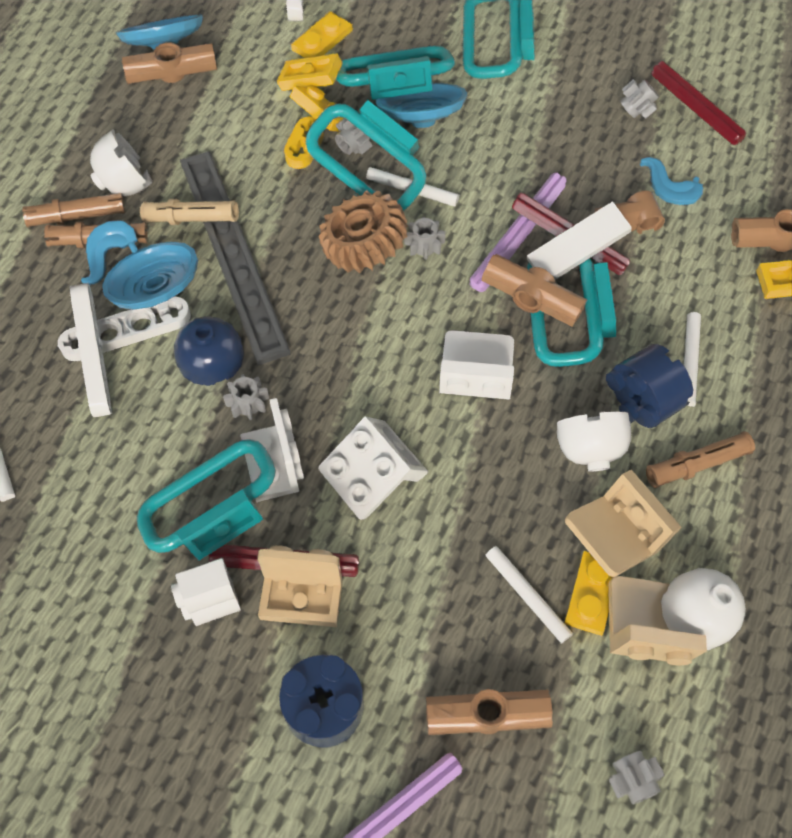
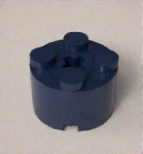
M649 344L616 365L612 371L606 374L608 386L614 391L617 400L621 403L619 405V412H627L630 423L637 421L640 425L647 428L658 426L688 406L690 403L688 398L693 396V384L686 368L679 359L672 362L665 355L669 350L662 345Z
M335 655L308 657L293 666L282 678L279 695L280 708L294 736L311 746L328 748L343 743L353 735L363 716L364 699L362 686L356 672L343 659ZM324 695L328 699L329 706L321 708L317 703L318 696Z

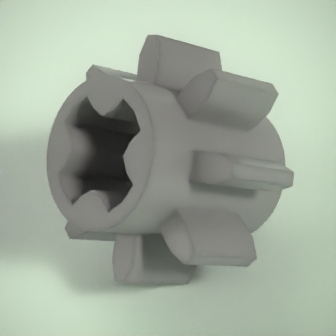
M633 79L622 89L625 97L620 102L633 118L642 114L646 119L657 110L654 101L659 98V95L645 79L640 84Z
M346 118L336 125L340 132L335 135V141L345 154L350 155L352 152L354 154L359 152L362 155L373 146L369 141L370 138Z
M422 217L415 221V223L409 222L408 237L404 239V245H410V255L413 256L417 253L426 260L428 255L433 253L441 254V244L445 243L446 232L439 231L438 220L433 221L432 219Z
M241 374V377L233 383H227L231 394H226L223 398L225 405L231 407L234 418L242 414L246 415L250 421L256 412L265 413L266 409L263 401L269 399L267 388H261L260 377L257 376L252 379Z
M637 751L613 763L617 774L612 775L609 781L617 798L628 795L632 805L661 792L657 781L661 780L665 774L656 757L647 760L644 758L642 751Z

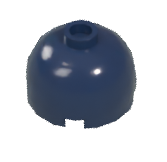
M204 316L191 320L179 331L174 343V356L178 369L184 378L195 384L215 385L216 382L233 377L242 366L244 358L242 340L230 323L218 317Z

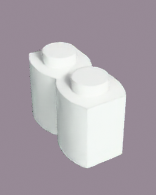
M223 558L175 574L177 583L171 585L176 605L178 608H181L185 621L192 619L194 624L198 626L241 611Z

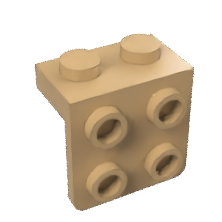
M632 470L623 473L603 497L570 512L565 518V523L574 535L581 541L604 571L612 577L620 575L657 554L682 528Z
M279 545L271 546L269 549H260L258 561L264 576L258 612L259 619L337 627L343 585L339 558L333 556L331 552L322 549H313L309 553L293 552L291 548Z
M623 576L613 577L609 581L611 654L629 656V658L634 660L653 659L667 661L670 665H688L692 663V659L707 652L706 635L669 630L663 618L661 605L663 594L668 590V583Z

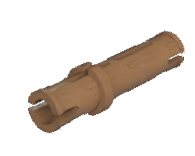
M121 193L62 202L59 199H54L52 203L23 206L22 208L23 212H25L23 217L27 227L56 223L58 226L64 225V221L125 213V208L123 207L124 200Z
M76 222L74 225H46L44 235L45 238L49 237L45 241L48 247L76 245L77 248H85L88 236L95 227L101 224L85 225L84 222ZM146 222L128 224L135 229L138 241L135 243L147 244L148 231H145L147 229Z
M744 431L738 435L690 452H676L671 459L654 465H648L646 476L653 488H659L661 485L681 478L689 480L697 472L721 465L747 454H753L755 443L752 436Z

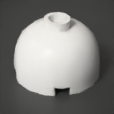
M111 130L95 143L90 159L94 172L90 175L94 183L101 190L107 188L113 194L121 193L122 196H130L143 191L152 184V179L147 170L142 176L139 170L141 166L138 162L140 157L121 134H115V131Z
M627 412L599 413L600 416L587 418L586 414L558 421L557 438L560 449L566 458L575 464L587 465L589 472L610 469V462L620 459L628 451L631 442V423Z
M697 568L673 579L668 586L667 592L663 594L661 601L663 618L669 630L706 635L707 650L721 646L731 640L742 627L746 611L744 596L738 585L728 575L707 568Z

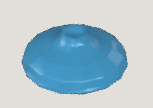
M202 14L150 22L116 31V35L124 43L149 46L155 50L162 43L171 42L177 44L182 38L197 31L202 24L203 16Z
M432 83L433 91L381 98L376 100V104L381 111L394 121L412 123L416 128H427L433 126L436 120L448 117L460 110L466 101L468 93L465 88L457 85Z
M164 242L152 244L137 250L136 253H131L119 261L107 273L102 284L105 298L120 308L132 310L153 307L170 300L182 292L195 276L198 265L195 249L185 243Z

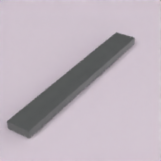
M210 151L180 160L195 202L230 201ZM238 220L236 222H203L257 364L261 365L291 355Z

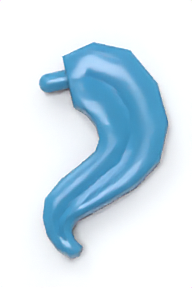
M652 157L641 159L640 166H648L650 168L651 183L655 194L665 202L677 205L694 204L702 197L703 184L699 183V177H694L693 181L672 182L668 178L662 161Z
M107 221L93 229L87 238L86 244L90 275L81 279L83 284H96L105 277V257L109 249L117 247L124 249L129 246L133 253L137 252L138 249L135 242L138 241L133 227L124 221Z

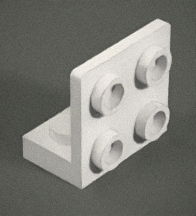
M277 398L269 399L275 426L240 434L241 440L252 439L259 441L266 448L276 469L273 483L268 490L255 498L256 502L299 492L297 480L304 479L288 410L279 409ZM245 454L252 483L259 477L261 470L251 454Z
M366 416L319 465V471L361 520L370 516L403 480L418 482L428 473V470L385 421Z

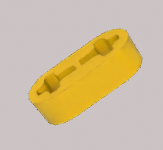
M312 116L303 117L296 123L285 145V160L292 168H305L313 161V157L308 153L305 132H308L316 121ZM324 131L318 139L319 146L323 140ZM301 147H303L304 154L294 157L293 154H298Z

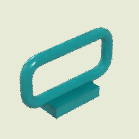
M500 0L465 1L463 8V67L469 76L476 79L505 77L516 72L520 67L522 55L523 60H535L532 0H505L510 3V60L506 64L484 67L475 65V7L483 2Z
M427 46L352 57L341 60L342 65L336 80L341 85L349 87L369 85L372 100L433 91L431 75L450 71L455 65V59L448 49L441 46ZM429 58L441 59V61L430 63ZM367 68L368 72L358 74L346 73L347 71Z
M369 100L361 107L360 113L346 104H335L326 108L306 134L308 153L358 195L362 196L366 190L370 194L375 193L372 188L319 146L318 139L331 121L337 117L346 118L412 171L414 177L411 185L397 200L402 210H406L426 184L424 166L413 156L419 149L418 139Z
M590 258L579 264L583 297L587 299L585 312L590 342L586 349L565 353L551 352L547 344L544 312L539 310L536 313H530L534 349L537 357L543 363L554 367H564L591 362L598 357L603 349V338L616 337V315L607 262L594 264V270ZM528 263L527 269L529 270L530 268H532L530 263Z
M252 439L238 441L151 495L139 508L136 518L138 529L147 547L157 553H164L175 550L184 544L198 560H201L264 520L252 500L268 490L275 478L276 469L274 462L266 448L259 441ZM245 454H251L261 470L259 477L254 482L164 538L158 536L152 523V516L156 510Z

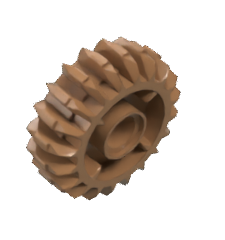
M366 190L362 196L354 193L353 197L349 200L342 198V204L340 206H332L333 213L324 215L325 223L319 226L321 230L319 239L324 254L338 269L343 268L347 273L353 269L361 273L365 267L373 271L374 265L378 263L385 265V259L387 257H396L395 249L403 248V240L408 237L406 229L408 227L407 219L401 205L391 198L389 194L382 195L379 190L373 194Z

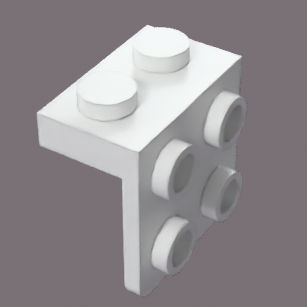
M448 331L445 335L443 360L441 362L439 393L510 399L514 375V366H512L513 337L499 334Z

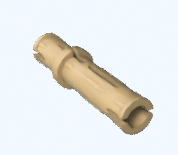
M169 199L168 202H143L140 207V216L142 221L146 223L169 222L171 225H179L181 222H236L239 217V207L235 200L180 202L178 199Z

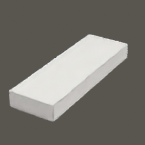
M612 201L528 254L527 260L532 267H540L550 272L556 280L629 234L632 227Z

